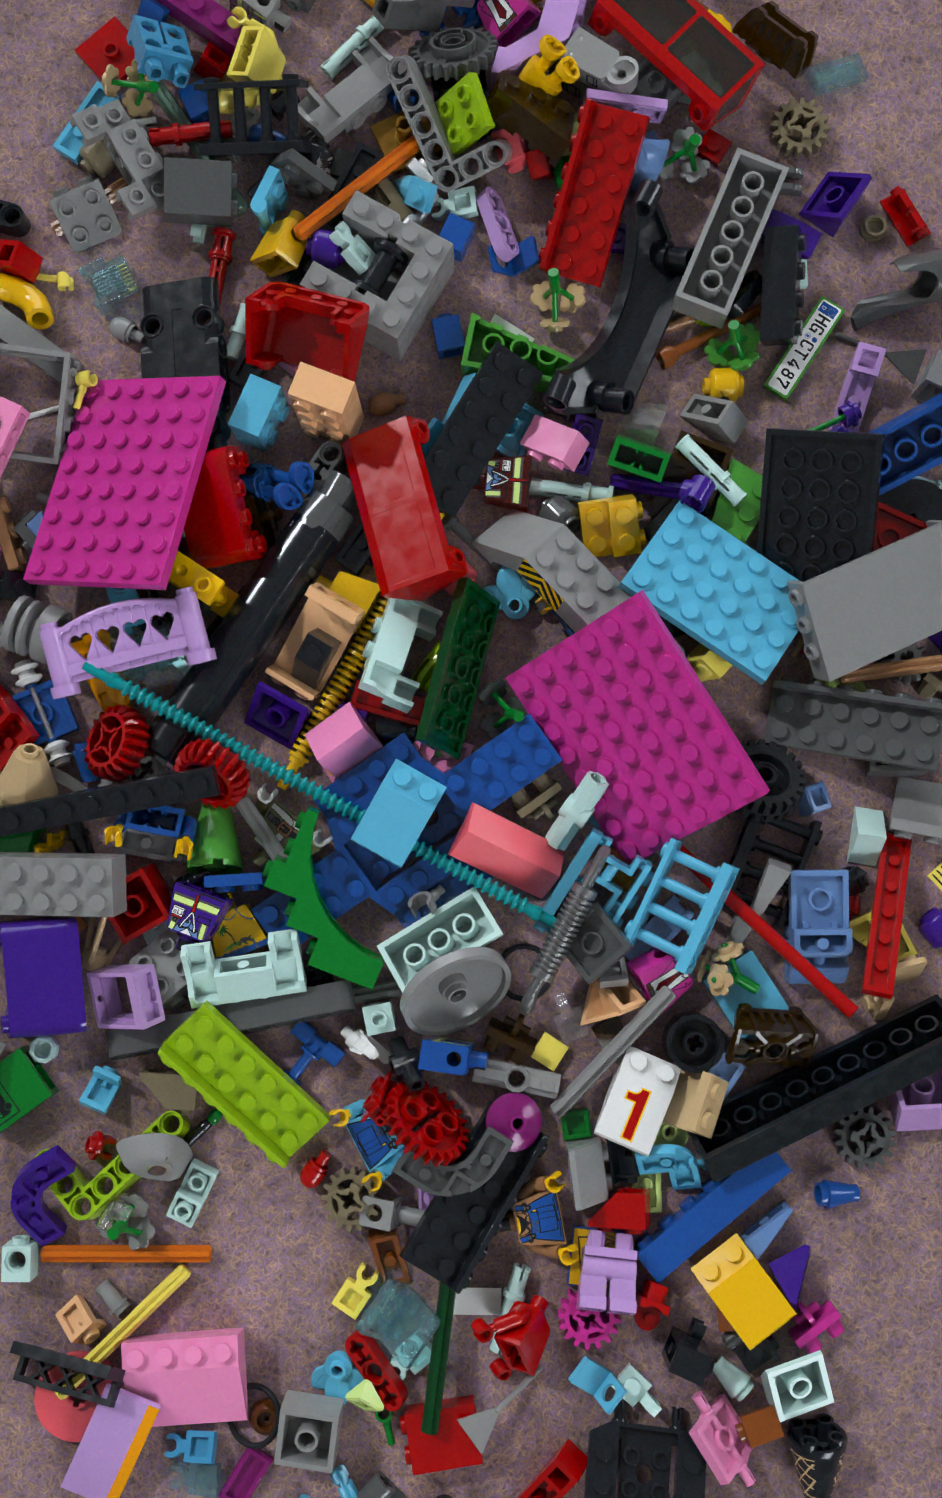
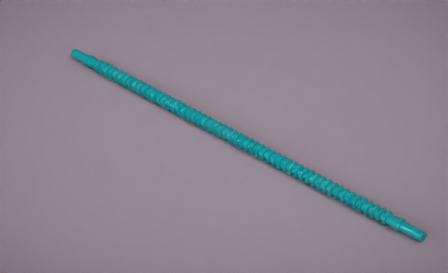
M88 662L84 663L83 670L105 682L106 686L120 690L122 696L129 695V700L135 698L137 704L144 703V708L151 707V712L158 711L159 716L164 714L166 720L173 719V724L180 723L181 728L187 727L188 732L195 731V736L202 735L203 740L209 738L213 743L219 741L223 747H230V751L233 754H239V760L246 759V764L253 763L254 768L260 767L262 773L268 771L269 777L275 775L277 781L282 779L284 785L287 783L291 784V789L297 787L298 793L304 791L306 797L309 795L313 796V801L316 799L320 800V805L326 803L328 809L333 807L335 813L340 811L342 812V817L347 815L349 816V821L355 819L357 821L356 824L359 825L366 809L361 811L359 805L352 806V801L347 803L344 801V797L339 799L337 793L330 794V789L325 791L322 789L323 785L318 787L315 785V781L310 783L308 777L303 779L301 778V773L296 775L293 773V769L287 770L286 765L279 766V761L272 762L271 757L265 758L264 753H257V749L250 750V745L243 746L242 741H235V737L228 738V733L221 734V730H214L212 724L207 726L206 721L199 722L197 716L192 718L191 713L185 714L183 708L177 710L176 704L170 706L169 701L163 702L161 696L155 698L154 692L148 694L147 689L141 690L139 684L132 685V680L127 682L115 672L109 673L103 668L98 669ZM417 839L411 852H415V857L422 856V861L427 859L430 861V865L436 864L437 869L444 868V873L449 871L452 873V877L458 876L459 881L466 880V885L471 883L474 885V889L480 888L481 893L487 892L488 897L495 896V901L502 900L503 905L509 904L511 910L517 908V913L523 912L536 922L538 920L554 928L552 925L554 922L557 923L555 921L556 917L543 911L541 906L527 902L528 899L526 897L521 899L519 893L517 895L512 894V889L506 891L505 885L499 887L497 881L492 883L490 877L487 879L483 878V873L477 875L476 869L470 871L468 865L463 867L461 861L455 863L454 857L448 859L446 853L441 855L439 849L434 851L432 850V845L426 847L425 841L419 843Z

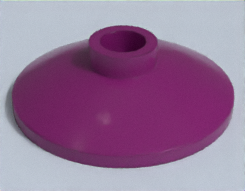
M517 1092L506 1093L498 1097L489 1107L486 1115V1129L490 1125L513 1140L514 1143L509 1150L510 1152L522 1151L531 1146L540 1134L542 1127L540 1109L535 1101L525 1094ZM516 1118H520L521 1125L515 1129L513 1121Z

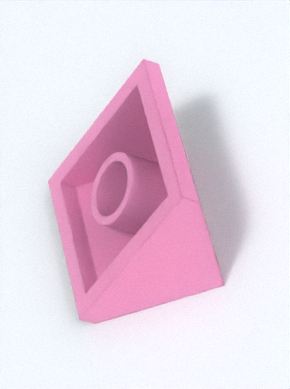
M348 702L305 734L317 761L337 779L384 747L351 702Z

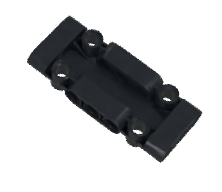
M197 277L144 287L142 290L144 317L140 322V330L145 336V345L141 347L142 378L221 376L226 381L214 422V425L218 424V427L214 433H211L206 451L227 446V441L231 436V429L226 422L225 413L230 411L227 345L222 335L225 323L219 315L218 280L213 277ZM211 318L210 322L205 325L206 321Z

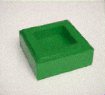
M588 1107L569 1110L560 1118L564 1141L592 1137Z

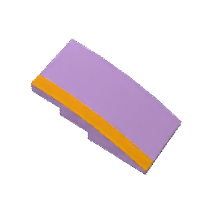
M108 1382L101 1395L105 1399H107L111 1384ZM120 1388L114 1408L97 1404L60 1487L85 1498H120L161 1405Z

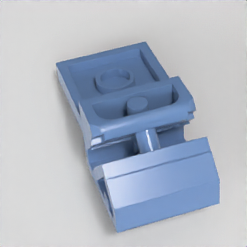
M791 870V874L788 876L789 925H784V939L832 983H845L849 971L847 957L853 951L852 929L849 928V870ZM784 959V981L786 983L811 984Z

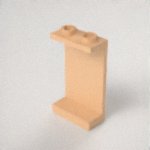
M319 582L309 585L305 596L308 597L307 602L275 663L265 670V673L271 676L272 681L281 686L287 685L295 690L294 693L304 700L310 699L311 701L319 697L366 611ZM319 628L342 643L317 689L314 690L291 675L295 656L307 633Z

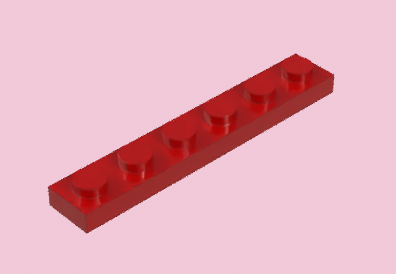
M886 833L887 839L878 860L861 993L891 999L894 992L912 838L911 840L894 837V834Z

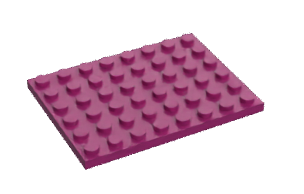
M221 376L98 380L96 386L87 387L80 410L76 411L71 433H69L66 442V449L59 464L23 580L29 584L166 590L226 381Z
M643 590L506 677V680L527 713H530L561 757L562 761L559 763L575 788L577 789L589 770L598 772L606 778L609 786L594 808L596 810L593 816L605 835L613 839L612 846L621 860L629 866L637 854L645 858L662 849L663 845L666 842H670L671 838L680 840L755 801L770 791Z

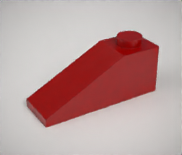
M0 239V273L19 277L29 283H34L44 258L21 241Z
M568 1438L518 1498H562L579 1481L585 1471L587 1456Z

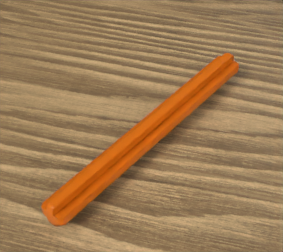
M410 136L294 226L295 236L301 241L308 239L316 230L322 228L346 208L356 190L363 194L367 193L420 151V147L415 136Z
M47 1244L41 1248L40 1258L44 1263H209L212 1259V1246L148 1244L146 1248L140 1247L138 1250H131L129 1244Z

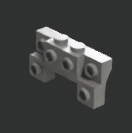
M373 36L368 39L369 46L364 51L359 53L357 50H354L352 52L353 62L358 69L325 94L324 101L310 86L306 89L307 97L298 103V119L308 130L312 129L319 139L326 143L330 142L343 130L347 134L353 128H359L370 114L380 111L385 106L387 95L394 90L386 72L387 64L393 56ZM400 62L397 70L399 75L404 78L407 69Z
M119 99L97 107L95 104L72 114L70 124L72 127H78L83 136L82 143L84 147L104 139V146L128 185L118 190L115 196L118 202L122 201L129 212L128 220L131 222L151 212L163 210V160L160 154L154 152L149 144V137L145 129L139 127L135 119L131 120Z

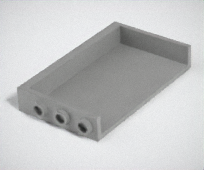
M942 520L926 521V529L805 582L795 580L787 582L789 600L794 606L797 616L796 625L802 633L805 644L804 653L810 661L814 678L831 682L942 631Z

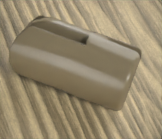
M388 178L379 182L378 186L375 187L373 193L369 196L399 213L402 222L408 215L415 214L409 205L404 204L403 197Z

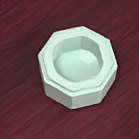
M52 1035L38 1036L30 1042L29 1054L35 1062L48 1063L58 1056L60 1044Z

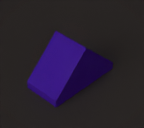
M806 1244L769 1263V1268L791 1307L795 1309L798 1306L811 1253V1247Z

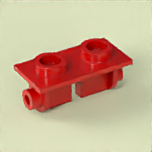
M897 186L890 191V196L879 202L907 247L931 234L927 227L928 225L923 221L905 189Z
M391 1070L384 1077L379 1075L371 1084L370 1090L372 1093L362 1106L365 1109L361 1118L362 1123L370 1117L375 1121L376 1125L384 1126L383 1122L387 1117L381 1113L385 1109L382 1103L385 1101L386 1095L397 1085V1082L390 1079L392 1076Z

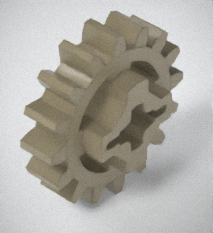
M801 97L799 103L790 98L788 106L782 103L779 110L774 112L769 131L773 132L770 139L771 141H778L776 150L786 149L784 156L787 157L790 152H793L795 159L799 158L800 153L809 158L812 151L818 153L821 146L825 144L830 130V125L826 124L829 115H821L824 107L819 106L815 108V100L812 99L807 104L804 97ZM788 117L789 120L783 125V121ZM817 130L816 136L811 140L812 133Z
M358 1166L351 1167L350 1173L347 1168L340 1169V1175L334 1173L330 1176L333 1183H325L323 1186L328 1190V1194L321 1196L322 1200L327 1201V1205L322 1208V1211H330L331 1215L327 1220L330 1222L336 1219L338 1221L336 1224L338 1230L343 1228L344 1225H346L347 1232L354 1231L355 1225L358 1231L365 1229V1226L359 1224V1218L353 1219L351 1216L354 1215L355 1211L363 1212L366 1203L362 1201V1198L367 1195L366 1189L369 1191L374 1186L372 1179L361 1183V1179L368 1175V1169L362 1170L360 1174ZM345 1180H354L349 1188L341 1185ZM383 1187L369 1193V1196L381 1198L378 1197V1193L383 1190ZM352 1193L354 1194L353 1199L357 1202L353 1205L351 1204L352 1199L348 1197ZM371 1204L367 1209V1216L375 1221L372 1215L378 1216L382 1211L376 1204Z

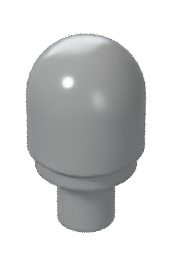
M115 317L111 320L109 330L115 338L125 343H132V340L140 344L145 343V336L142 332L138 331L139 328L134 322L124 317Z

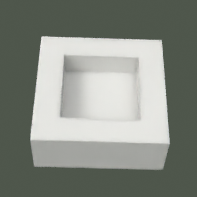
M412 158L405 165L414 176L432 182L433 176L430 174L431 172L424 159L420 158L418 161L416 158Z

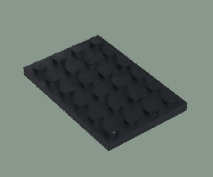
M766 428L757 552L802 582L873 552L885 434Z

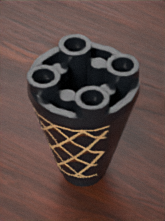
M819 1414L815 1419H790L787 1439L805 1498H831L848 1444L845 1431L838 1424L834 1423V1418L828 1414Z

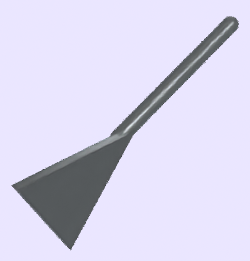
M839 332L835 333L836 338L856 346L858 345L859 340ZM927 349L885 352L884 357L888 358L914 385Z

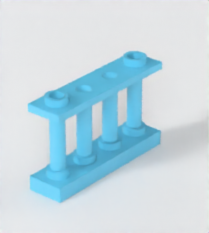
M671 838L670 842H666L660 851L662 859L634 920H630L626 925L624 935L633 945H636L638 940H641L675 957L677 964L674 969L683 974H692L740 869L724 862L721 867L715 868L680 851L683 842ZM674 861L711 878V882L714 884L710 892L702 894L669 878L668 875ZM664 887L698 904L702 910L697 920H690L657 904L656 901L662 888ZM650 914L686 930L689 938L685 946L681 945L679 947L645 930L644 927Z

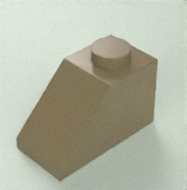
M145 1069L140 1072V1079L166 1109H174V1111L179 1112L181 1115H190L192 1111L200 1107L201 1094L194 1087L188 1086L178 1072L158 1069Z

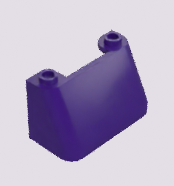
M42 916L0 922V951L3 954L7 999L5 1016H0L2 1034L7 1033V1037L10 1039L85 1032L86 1012L79 932L76 918L74 916Z

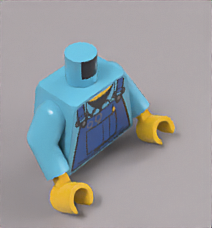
M360 1099L345 1106L343 1109L331 1110L329 1115L337 1113L340 1115V1121L332 1126L342 1127L346 1125L369 1172L374 1170V1173L368 1174L361 1179V1183H365L369 1178L373 1180L374 1186L368 1191L371 1193L380 1189L382 1181L393 1173L392 1169L402 1155L405 1146L403 1144L395 1145L398 1138L388 1135V1132L392 1129L390 1126H378L370 1117L363 1123L361 1122L365 1111L362 1106L366 1099Z

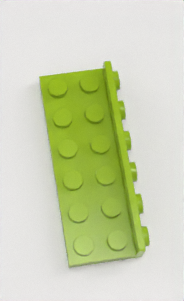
M207 1000L163 1041L158 1051V1055L167 1067L173 1068L178 1072L188 1086L194 1087L203 1095V1099L207 1104L215 1106L224 1115L229 1124L237 1126L251 1144L261 1148L272 1163H277L283 1169L288 1165L290 1157L330 1121L331 1115Z

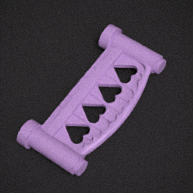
M193 587L176 590V596L172 599L140 598L108 604L75 618L63 627H58L57 622L39 625V635L54 687L50 688L53 700L82 693L79 682L96 678L82 669L85 662L98 669L103 668L107 672L112 673L186 655L189 666L216 660L215 648L210 647L196 592L193 591ZM166 612L173 614L174 621L168 639L153 626V616L159 615L163 617ZM139 619H143L146 622V630L141 646L125 632L124 627L127 622L135 624ZM112 626H116L119 629L114 652L98 639L97 633L100 629L108 631ZM84 633L91 635L92 642L86 659L72 647L70 640L73 636L81 638Z

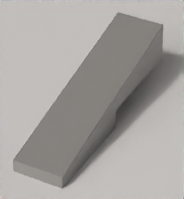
M0 305V340L11 345L65 352ZM27 359L61 383L63 364Z
M772 858L768 859L750 906L760 917L791 874V865ZM736 913L725 942L735 941L738 944L743 943L752 928ZM719 960V965H727L729 961L721 962Z

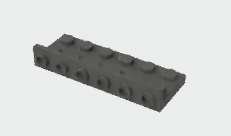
M781 677V680L773 679L772 686L774 690L764 734L766 745L773 741L777 743V747L783 745L789 749L937 772L942 748L941 699L927 697L925 701L914 700L913 696L904 693H896L894 697L883 695L884 692L876 689H866V692L854 691V687L847 685H837V688L826 687L825 683L819 681H809V684L797 683L798 680L791 677Z

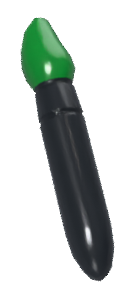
M217 1108L213 1109L207 1118L200 1122L183 1140L191 1147L213 1125L220 1121L223 1114Z

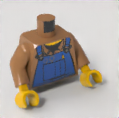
M555 1171L550 1176L530 1178L527 1183L521 1186L517 1193L518 1199L513 1207L514 1213L505 1214L502 1219L503 1226L500 1233L517 1230L519 1244L524 1245L528 1250L545 1257L561 1260L567 1266L576 1263L578 1259H573L569 1252L578 1250L577 1245L571 1244L567 1247L563 1245L567 1244L557 1193L566 1184L560 1185L555 1181L562 1173Z

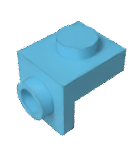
M95 1065L92 1070L93 1076L83 1092L79 1104L106 1115L122 1085V1081L117 1070L109 1066L101 1068Z

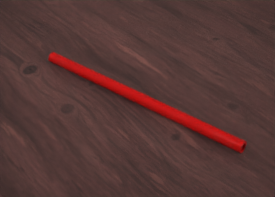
M681 846L680 851L696 858L685 846ZM686 867L711 890L714 884L711 882V878ZM730 890L725 904L849 1019L859 1007L738 895Z

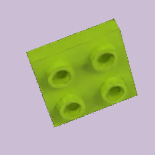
M468 72L435 102L452 154L461 155L483 135L488 134L489 130L496 127L478 75L475 72Z

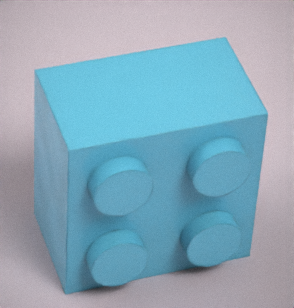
M250 373L228 422V426L236 440L264 452H267L269 446L273 447L279 435V431H276L280 421L285 422L290 411L282 387Z

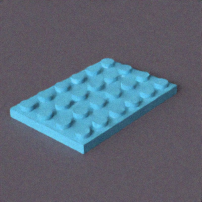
M680 500L618 586L631 596L643 590L661 617L761 685L767 680L799 631L796 625V612L789 600L787 584L791 580H799L700 513H697L696 510L687 504H681Z

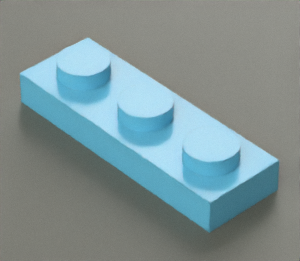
M97 81L75 113L95 104L97 107L103 106L116 99H119L121 103L122 98L118 93L115 98L105 96L102 83ZM69 121L53 145L57 153L77 165L82 160L79 149L83 146V136L78 127H72Z

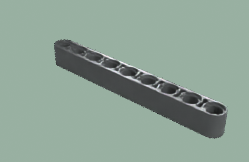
M349 980L307 987L306 992L215 1006L243 1034L356 1011L352 982ZM195 1011L166 1016L165 1021L144 1030L107 1029L106 1037L109 1060H120L158 1052L163 1041Z

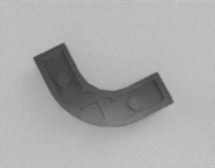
M488 1125L474 1150L466 1159L458 1163L448 1164L447 1166L440 1163L438 1167H435L432 1161H430L428 1165H424L422 1157L415 1161L413 1152L409 1151L405 1154L403 1151L392 1171L417 1188L433 1195L450 1197L452 1195L472 1192L484 1185L495 1174L514 1141Z

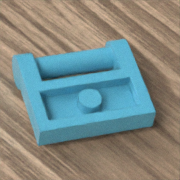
M270 165L250 204L252 212L259 219V228L263 235H265L270 225L276 221L280 211L286 210L289 203L288 192L280 170Z

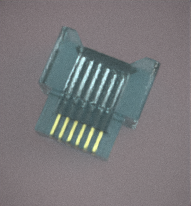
M123 255L107 263L103 257H100L77 268L83 278L88 277L96 293L94 303L102 316L126 305L124 297L140 290Z

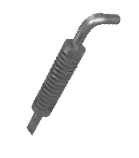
M603 845L599 848L582 884L574 881L571 887L573 892L569 891L568 895L570 897H566L568 902L563 903L565 908L561 907L562 913H558L559 918L556 917L555 919L557 923L554 922L552 925L554 928L550 929L552 933H548L547 936L549 938L545 939L546 943L542 944L543 948H540V953L537 954L539 959L535 958L534 962L536 964H532L529 973L534 978L519 1007L523 1015H529L536 1009L535 1001L544 982L552 984L556 977L554 973H558L557 968L561 967L559 963H563L564 960L562 958H565V953L569 951L567 947L570 948V942L574 941L572 937H576L577 934L575 932H578V927L582 925L580 921L584 922L583 916H587L585 911L590 910L588 907L592 906L590 901H594L598 894L592 888L611 852L609 846Z

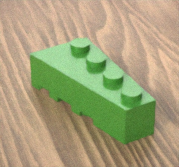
M471 313L461 361V377L477 373L497 341L544 373L533 390L545 393L556 368L565 366L575 359L545 345H537L523 335H515L504 330L503 326L494 322L491 324L482 320L481 316Z
M731 458L726 471L731 474L730 478L747 495L734 507L719 491L710 521L745 544L759 521L763 476Z

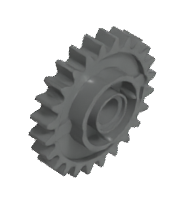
M461 25L459 28L450 26L449 29L440 28L437 33L430 31V36L422 35V40H416L415 45L411 46L412 51H410V55L417 62L421 74H424L425 78L434 76V80H438L441 77L445 81L450 78L459 80L460 77L465 76L468 72H475L479 75L480 70H488V65L494 64L498 42L496 36L491 35V31L484 32V28L475 30L474 26L465 28L464 25Z

